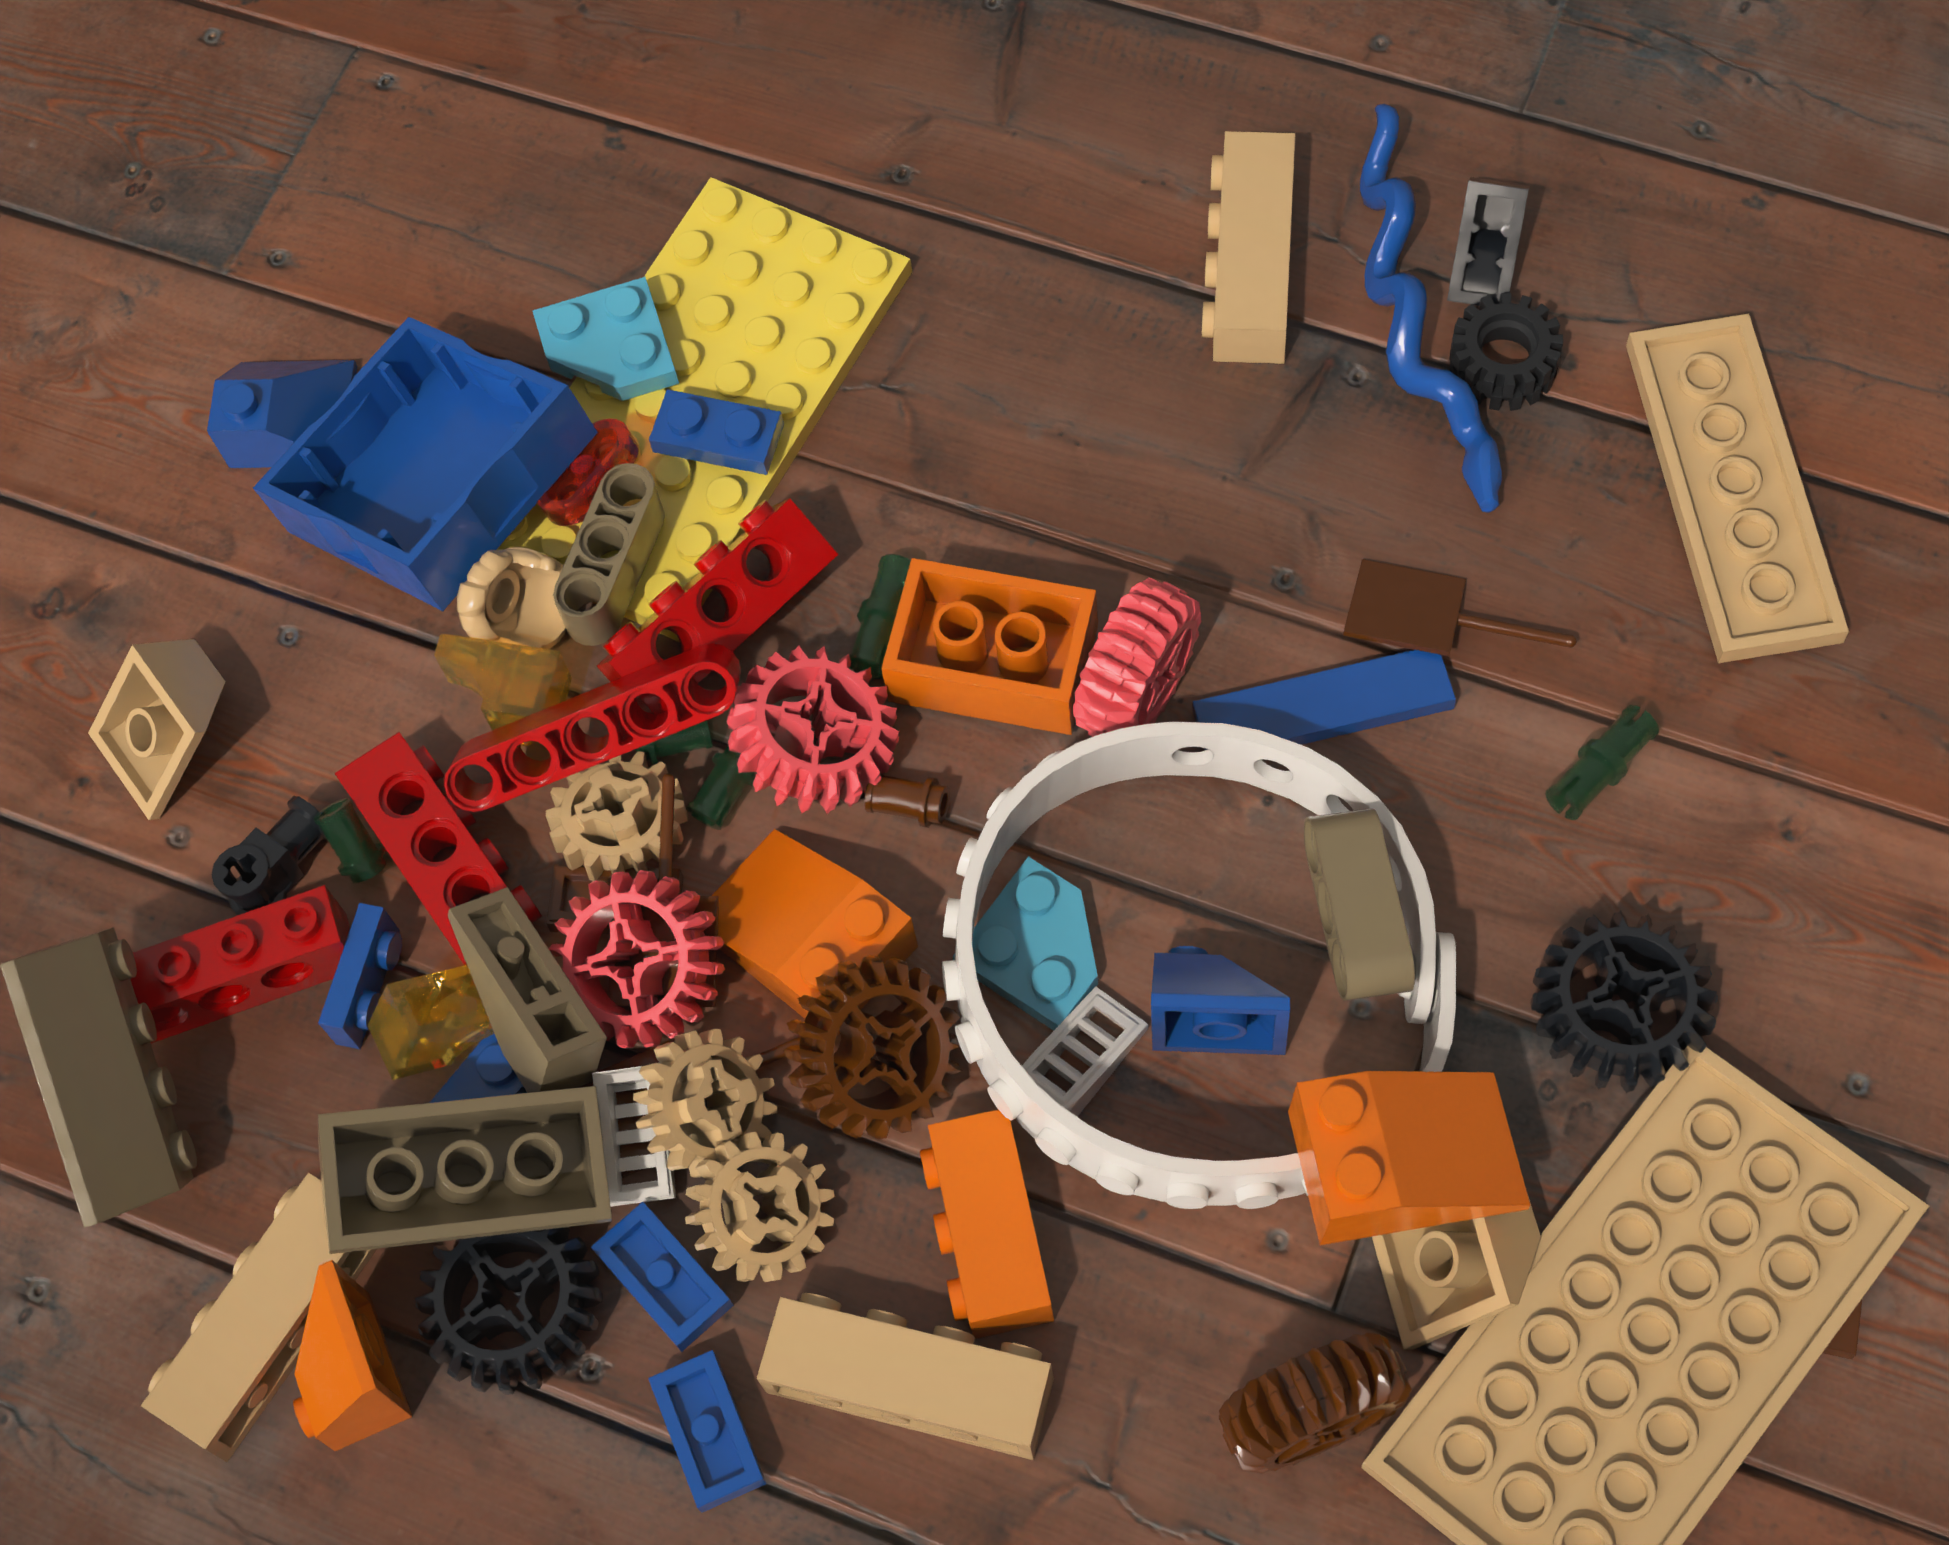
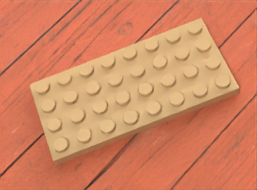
M1687 1046L1684 1053L1689 1066L1683 1071H1679L1674 1065L1671 1066L1665 1074V1079L1656 1085L1541 1233V1239L1519 1304L1471 1324L1365 1459L1361 1468L1456 1545H1682L1926 1212L1929 1205L1707 1047L1702 1053H1699Z

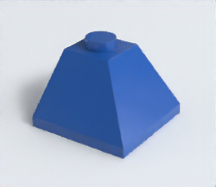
M355 360L240 362L215 380L207 432L229 468L272 467L300 435L337 402L357 374L358 366Z
M1179 946L1170 949L1168 953H1154L1151 993L1152 1051L1286 1055L1290 1017L1289 996L1223 955H1211L1205 949L1199 947Z

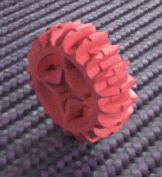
M1150 577L1134 585L1128 594L1121 597L1117 609L1110 613L1105 627L1102 631L1098 632V639L1093 649L1088 653V661L1080 673L1081 681L1075 691V703L1073 705V714L1077 726L1088 731L1089 736L1094 737L1121 728L1156 722L1161 712H1165L1166 705L1171 696L1175 694L1176 687L1181 677L1185 674L1186 665L1194 654L1192 649L1199 637L1198 628L1202 622L1200 603L1197 600L1189 597L1186 591L1166 581L1162 583Z
M800 646L791 651L788 660L775 652L768 658L765 668L755 665L749 671L746 683H742L737 688L734 707L730 708L727 717V728L733 730L728 740L729 751L741 753L737 762L738 773L757 772L753 782L755 792L763 790L768 786L777 790L774 798L776 806L783 804L788 796L798 799L801 814L810 809L813 800H818L826 814L835 810L839 799L851 807L859 801L863 791L866 792L867 784L877 785L881 780L880 773L882 775L887 773L893 763L892 751L895 750L899 741V731L892 728L897 719V708L884 705L888 697L887 686L869 687V682L872 678L871 667L858 673L849 669L851 665L849 654L839 659L838 663L828 660L825 646L816 651L814 659H809ZM806 696L805 699L798 702L783 701L781 706L773 705L788 697ZM811 714L813 715L812 725L811 721H809ZM814 734L815 737L818 739L815 746L813 744ZM845 752L855 754L842 762L820 764L821 759L826 757H843Z
M640 870L634 880L628 872L619 871L612 874L610 886L605 881L599 880L588 884L590 900L575 896L572 900L568 901L571 910L577 918L575 920L560 918L554 923L557 929L567 935L565 944H552L548 949L553 956L563 957V968L561 969L606 1035V1041L615 1036L616 1043L620 1048H633L638 1040L641 1041L644 1047H656L661 1043L662 1033L669 1039H675V1036L684 1033L682 1019L693 1023L700 1022L704 1018L703 1011L696 1002V999L715 1000L719 994L713 986L705 983L707 975H720L725 970L722 963L709 962V951L718 950L725 942L720 936H705L704 930L712 925L716 917L712 912L708 911L693 914L700 900V896L695 891H685L679 894L680 882L678 879L665 876L657 882L653 871ZM641 905L652 909L667 922L675 936V941H660L654 935L650 920L643 919ZM609 923L610 940L608 945L602 952L596 954L601 934ZM639 949H642V952H659L656 956L644 958V962L634 965V969L631 966H615L618 962L630 960V956L638 954ZM678 963L676 978L671 989L658 1002V997L664 995L662 979L665 972L672 965ZM609 976L619 984L622 998L629 999L631 1012L621 1008L609 998L600 984L599 977Z

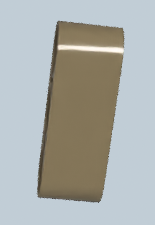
M624 463L606 472L600 481L555 584L554 601L566 630L574 641L582 645L595 646L603 644L617 632L663 526L665 514L653 477L645 467L638 464ZM642 499L634 505L623 506L630 500ZM620 550L613 557L600 558L609 551ZM597 602V605L588 611H577L584 604Z
M1370 808L1306 817L1304 822L1305 851L1334 979L1341 999L1348 1001L1411 992L1415 984L1413 954L1382 826L1376 810Z

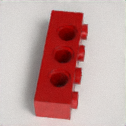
M791 498L774 506H771L767 500H764L738 523L744 530V533L727 547L720 540L694 562L693 565L700 572L684 587L677 581H674L648 604L655 613L639 628H636L632 622H629L610 637L603 645L609 655L596 666L612 682L664 661L656 650V639L663 629L672 631L677 635L681 642V653L710 643L723 645L733 652L839 554ZM751 549L763 552L769 560L770 571L765 581L755 579L747 569L746 559ZM707 589L717 591L725 600L726 611L720 622L712 621L702 610L701 600ZM699 670L693 674L697 684L712 670ZM646 693L636 697L639 707L647 713L659 714L667 710L666 703L655 694Z
M398 732L334 774L470 973L448 919L449 909L468 902L475 895L490 894L507 888L499 875L509 868L488 837L477 844L467 828L476 823L470 811L463 810L454 805L448 796L444 797L435 782L444 777L425 746L422 745L412 751L401 733ZM415 801H423L421 807L414 813L401 815L403 809L408 804ZM446 847H456L454 853L448 859L441 862H432L434 856L440 850ZM521 884L510 891L531 923L542 917Z
M323 885L133 952L137 975L131 978L132 986L138 1004L146 1003L156 1025L157 1039L151 1042V1044L332 980L343 952L350 926L345 911L327 887Z

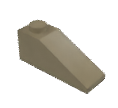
M508 887L450 908L448 919L501 1051L527 1093L578 1088L592 1082V1073L597 1071L607 1037Z

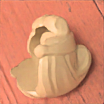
M523 547L488 550L481 556L478 562L473 564L467 574V581L460 583L457 611L462 629L475 642H491L499 648L535 658L541 651L551 649L561 640L566 631L553 596L555 584L564 565L545 553Z

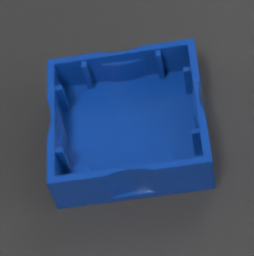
M408 317L354 376L337 402L300 435L253 489L289 533L444 611L457 596L460 583L467 581V574L473 564L478 562L481 556L488 550L498 549L598 432L567 384L511 360H502L483 355L473 350L462 339Z

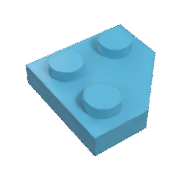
M646 277L532 311L546 359L551 371L570 379L574 375L599 385L602 393L621 401L679 384Z
M1028 856L974 927L972 947L976 976L980 983L1054 1031L1080 1002L1097 987L1098 974L1082 891Z

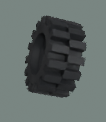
M1501 293L1499 304H1494L1491 295L1482 297L1479 310L1471 303L1464 309L1463 318L1458 317L1454 327L1449 356V371L1469 384L1478 401V405L1484 397L1490 398L1489 409L1499 411L1501 401H1509L1510 411L1521 409L1523 397L1531 406L1539 401L1541 391L1545 394L1548 393L1557 375L1563 347V334H1559L1560 324L1556 317L1547 321L1549 309L1542 303L1535 311L1530 309L1532 298L1522 295L1519 304L1511 303L1512 293ZM1509 340L1523 346L1528 351L1529 356L1525 361L1517 364H1501L1489 359L1483 353L1482 348L1491 341Z

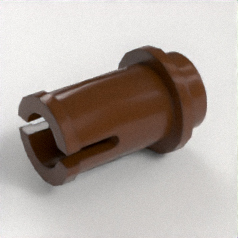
M880 773L881 780L877 785L867 784L865 792L866 812H879L918 819L919 825L927 828L931 826L932 822L942 824L945 820L950 792L948 786L939 785L937 778L928 777L924 783L884 776Z

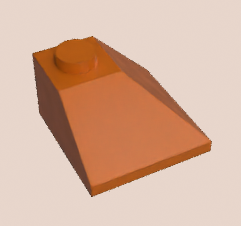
M333 1260L319 1265L294 1373L301 1397L293 1400V1406L304 1434L308 1438L315 1436L316 1439L332 1450L338 1451L411 1418L412 1414L370 1294Z

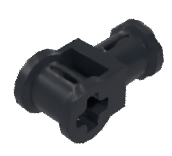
M293 796L287 802L289 810L267 834L255 827L239 845L225 850L213 864L211 874L213 884L223 896L229 898L230 906L236 915L286 899L287 893L304 876L298 864L322 839L330 840L337 833L331 822L300 796ZM232 866H234L240 874V877H238L237 879L234 877L230 870ZM264 889L269 896L268 901H265L259 893L261 890Z

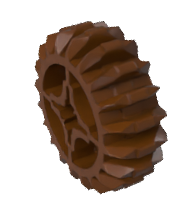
M868 955L863 957L860 968L855 963L849 961L838 963V981L825 974L815 977L817 987L821 993L818 999L808 995L798 998L801 1007L809 1012L804 1022L796 1019L787 1023L788 1029L793 1033L801 1035L799 1044L791 1045L783 1051L786 1054V1058L802 1063L788 1078L792 1085L798 1088H807L800 1101L805 1108L811 1111L820 1110L818 1118L821 1123L830 1128H836L841 1125L842 1132L854 1138L861 1137L867 1131V1134L875 1139H887L890 1127L901 1133L912 1132V1113L923 1119L934 1117L929 1102L932 1095L942 1099L951 1096L947 1086L941 1082L945 1073L952 1075L962 1071L958 1063L949 1060L950 1051L960 1048L956 1034L948 1033V1030L961 1016L958 1015L956 1010L943 1007L947 1000L944 987L935 984L929 986L932 976L926 970L917 967L909 970V965H907L906 961L891 957L890 960L888 959L884 965L881 958ZM887 994L894 995L902 1003L893 1012L884 1010L876 1017L862 1012L858 1005L868 999ZM838 1031H840V1045L838 1050L834 1053L835 1040ZM870 1033L878 1036L873 1043L872 1041L874 1039L870 1035ZM914 1043L913 1054L910 1060L909 1053ZM875 1053L880 1061L872 1059ZM875 1077L887 1082L891 1086L885 1092L870 1098L854 1099L847 1093L857 1083L865 1085Z
M1354 1334L1344 1340L1335 1339L1331 1343L1317 1349L1314 1347L1305 1354L1290 1358L1287 1362L1276 1368L1268 1369L1267 1373L1248 1381L1244 1388L1232 1393L1219 1410L1220 1415L1218 1418L1223 1427L1224 1440L1231 1455H1236L1243 1471L1263 1474L1269 1470L1277 1471L1287 1465L1292 1464L1294 1466L1302 1460L1319 1455L1354 1437L1360 1436L1361 1433L1369 1428L1380 1425L1383 1419L1394 1415L1397 1409L1405 1405L1412 1390L1405 1376L1407 1370L1398 1352H1393L1387 1338L1380 1334Z

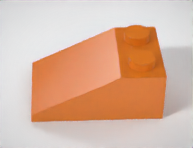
M776 829L761 842L712 895L719 896L718 936L725 942L719 949L804 1019H806L809 1011L801 1007L798 998L808 995L818 999L821 996L815 977L825 974L838 981V963L849 961L855 963L860 968L863 957L868 955L881 958L884 965L891 957L906 961L918 947L910 916L863 879ZM870 999L858 1005L859 1009L861 1010Z
M1363 1071L1297 1082L1288 1114L1320 1245L1529 1209L1530 1201L1494 1072Z

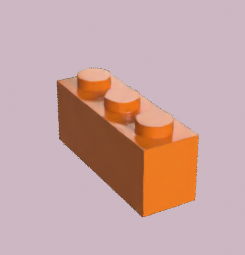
M998 1109L928 1125L932 1147L921 1149L920 1156L928 1190L941 1187L945 1212L933 1214L941 1255L954 1252L959 1277L946 1280L955 1321L968 1319L972 1335L975 1339L1054 1322L1051 1300L1011 1121Z

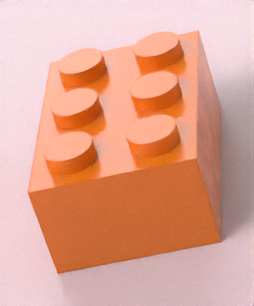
M912 558L881 668L884 683L887 686L888 701L1072 735L1076 720L1073 714L1075 691L1081 681L1080 673L1088 661V653L1093 649L1098 629L1096 590Z

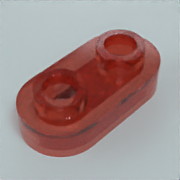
M603 419L593 423L598 433L549 490L537 501V504L553 524L569 526L583 522L600 481L606 472L617 465L624 463L634 464L639 452L638 443L622 421Z

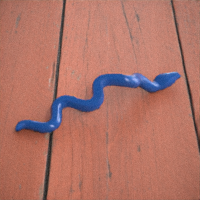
M1379 104L1375 107L1377 128L1362 167L1360 194L1364 205L1375 211L1386 209L1366 262L1365 289L1368 297L1375 304L1387 307L1395 305L1386 349L1390 374L1396 384L1409 395L1442 403L1453 435L1465 448L1462 464L1464 479L1482 512L1489 513L1499 506L1498 491L1502 482V469L1498 446L1481 420L1478 401L1469 384L1448 370L1424 365L1421 359V343L1427 310L1426 289L1422 281L1410 273L1402 272L1395 274L1401 251L1414 222L1416 201L1413 189L1409 183L1398 177L1386 180V174L1389 169L1388 165L1398 139L1399 116L1396 108L1387 104Z

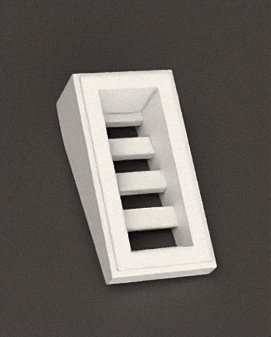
M1095 987L1030 1055L1022 1067L1052 1099L1078 1117L1148 1030V1024L1098 987ZM1097 1010L1124 1029L1117 1039L1090 1020ZM1081 1030L1106 1048V1051L1101 1056H1098L1075 1039ZM1066 1049L1090 1068L1082 1074L1059 1056ZM1050 1068L1073 1084L1067 1093L1044 1077Z
M641 1066L592 1073L593 1084L596 1086L611 1207L676 1198L674 1171L667 1168L669 1150L656 1152L655 1154L620 1158L619 1145L651 1141L656 1136L652 1128L618 1131L619 1118L648 1114L647 1105L638 1102L617 1105L616 1092L644 1088L649 1090L650 1083L639 1073ZM653 1167L657 1169V1181L622 1185L621 1172Z

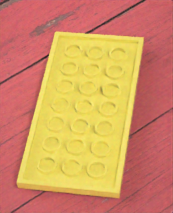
M710 177L644 276L650 289L679 384L621 401L602 393L599 385L577 376L570 389L598 433L497 550L512 547L528 548L545 553L564 565L600 481L606 472L624 463H633L645 467L653 477L665 517L663 526L624 615L625 618L642 625L655 613L648 604L674 581H677L684 587L700 572L693 565L694 562L720 540L727 547L744 533V530L738 523L764 500L769 501L911 275L910 258ZM666 390L780 411L784 427L768 474L764 475L654 453L649 437ZM642 499L630 500L623 506L634 505ZM620 550L609 551L600 558L613 557ZM707 589L704 592L701 600V606L704 604V602L706 601V599L708 598L709 594L713 589ZM663 629L660 634L680 642L677 635L672 631Z

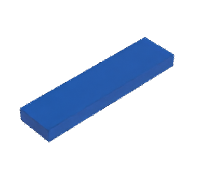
M1411 650L1193 701L1192 711L1195 722L1224 723L1257 729L1302 745L1452 710L1455 707L1456 698L1442 656L1419 650Z

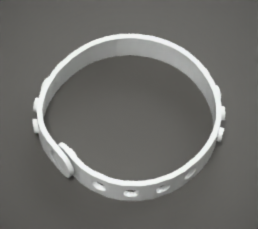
M1151 723L1099 734L1075 743L1065 750L1050 754L1036 768L1025 775L1013 789L1011 787L1006 788L992 803L986 816L988 821L979 839L969 838L958 863L956 873L964 877L961 898H948L943 937L956 939L955 960L942 961L943 984L947 997L946 1001L957 1000L961 1024L955 1026V1032L966 1060L970 1064L977 1062L982 1075L989 1084L987 1088L988 1093L999 1111L1009 1120L1016 1119L1035 1139L1038 1147L1047 1156L1060 1164H1069L1078 1171L1095 1179L1101 1186L1112 1192L1167 1202L1171 1206L1184 1209L1237 1205L1244 1209H1255L1270 1206L1279 1199L1294 1197L1304 1193L1308 1196L1298 1153L1239 1161H1212L1168 1156L1147 1151L1110 1137L1088 1125L1052 1099L1036 1084L1014 1058L999 1035L984 1003L976 976L972 947L976 917L981 900L996 867L1007 850L1027 828L1048 811L1081 793L1100 786L1123 780L1162 775L1217 777L1244 782L1289 798L1317 815L1348 812L1349 810L1339 800L1338 797H1340L1354 811L1373 808L1379 816L1412 949L1415 969L1413 990L1411 992L1398 993V995L1404 998L1407 1022L1424 1024V1042L1420 1071L1442 1072L1453 1041L1456 1012V945L1452 933L1436 932L1434 903L1426 872L1402 825L1379 797L1337 763L1308 747L1257 729L1224 723ZM1185 747H1202L1206 748L1207 750L1201 752H1183L1178 749ZM1264 759L1278 762L1287 767L1290 771H1284L1273 768L1264 763L1262 760Z

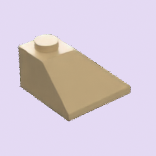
M195 639L132 645L88 732L148 820L160 819L206 732L226 682Z
M1531 1203L1528 1210L1372 1236L1404 1350L1416 1349L1519 1304L1541 1239Z

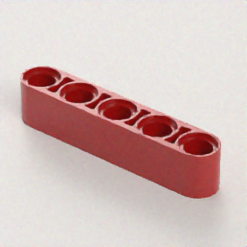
M713 643L700 645L472 738L460 747L445 774L444 787L446 794L454 805L463 810L472 812L486 810L719 716L728 710L735 700L741 675L739 660L730 649L723 645ZM704 669L715 670L725 679L726 686L719 690H706L697 684L693 674ZM646 693L655 694L663 699L667 705V710L659 714L647 713L639 707L636 697ZM586 717L597 718L605 724L609 734L598 738L591 737L582 731L578 721ZM527 741L539 742L547 748L550 758L542 761L531 759L523 752L521 743ZM473 764L485 768L490 773L493 781L485 784L474 782L466 775L464 766Z

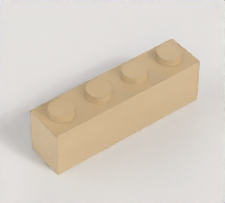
M1225 131L1224 155H1212L1211 190L1221 191V203H1209L1208 239H1219L1218 252H1206L1205 288H1216L1215 302H1203L1202 338H1213V361L1284 364L1295 133Z
M308 1173L299 1186H293L282 1196L275 1208L272 1224L259 1242L250 1244L240 1254L233 1268V1278L217 1300L208 1302L199 1311L191 1326L192 1335L177 1356L164 1362L155 1372L149 1384V1395L141 1404V1407L225 1462H228L297 1364L318 1266L333 1260L350 1277L356 1280L377 1250L370 1249L329 1254L321 1180Z
M802 1293L800 1302L780 1297L757 1375V1380L766 1393L1034 1460L1054 1381L1051 1363L1041 1361L1042 1353L1040 1351L1010 1342L1002 1343L1000 1351L974 1345L975 1337L973 1335L947 1326H935L933 1334L906 1328L908 1321L905 1318L882 1310L870 1309L867 1312L866 1318L840 1312L841 1304L839 1302L817 1294Z

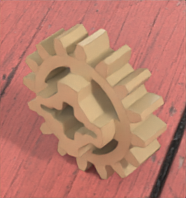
M638 751L630 762H623L620 755L610 759L608 763L590 767L582 774L578 772L566 777L569 784L568 789L563 787L552 788L550 793L555 807L546 810V819L551 830L549 834L556 853L563 852L566 864L570 870L573 871L584 864L589 880L595 881L604 870H611L613 874L634 868L636 873H638L640 870L648 871L646 862L653 858L659 862L662 778L665 774H668L666 764L661 761L649 768L645 753ZM675 779L673 844H682L684 838L680 824L688 821L678 779Z
M712 1029L700 1034L696 1030L675 1036V1043H666L654 1049L659 1063L641 1066L639 1073L650 1083L649 1090L633 1093V1100L647 1105L648 1114L637 1120L636 1126L637 1129H653L656 1136L651 1140L647 1149L650 1153L669 1150L667 1168L671 1171L689 1167L691 1177H702L697 1171L696 1166L699 1162L708 1159L719 1162L715 1151V1146L730 1140L738 1147L739 1136L757 1132L760 1140L764 1141L767 1135L772 1134L761 1122L763 1116L777 1113V1106L770 1102H765L763 1098V1092L772 1088L775 1083L773 1078H758L755 1071L760 1067L763 1058L760 1054L744 1058L741 1054L744 1049L745 1040L740 1036L723 1041L721 1029ZM704 1098H706L708 1108H706Z
M750 1132L739 1136L738 1147L730 1140L715 1146L719 1162L708 1159L698 1163L696 1169L706 1179L705 1184L687 1188L685 1195L700 1202V1211L686 1216L685 1221L689 1225L703 1226L705 1234L697 1240L694 1246L697 1251L712 1247L718 1251L712 1266L716 1271L727 1270L737 1263V1281L754 1280L758 1271H760L764 1282L775 1281L782 1278V1266L790 1273L799 1272L806 1268L805 1259L801 1251L809 1254L822 1252L825 1245L815 1235V1231L819 1228L833 1226L834 1218L820 1212V1206L822 1202H826L835 1196L834 1190L818 1189L815 1180L826 1170L824 1165L818 1164L806 1167L802 1163L808 1149L803 1143L792 1146L787 1151H783L784 1135L777 1132L767 1135L761 1145L757 1132ZM747 1162L769 1164L767 1170L761 1171L757 1178L748 1171L741 1173L737 1170ZM762 1194L765 1199L761 1204V1209L768 1216L759 1220L756 1214L760 1206L753 1199V1196ZM721 1203L723 1206L726 1225L724 1224L721 1214ZM764 1236L773 1242L780 1241L783 1244L770 1253H760L751 1250L753 1245L760 1244Z

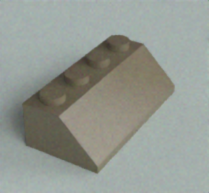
M112 927L39 949L1 963L0 967L84 1228L101 1223L181 1190L193 1179L191 1169L197 1166L196 1151L187 1130H178L171 1106L177 1103L175 1084L167 1067H158L151 1042L157 1039L156 1025L146 1003L138 1004L131 978L137 975V968L128 942L125 939L118 940L115 929Z
M596 1086L318 1114V1147L329 1254L605 1223L612 1220Z

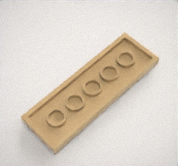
M1749 313L1629 333L1626 344L1627 352L1718 663L1844 643L1849 629Z

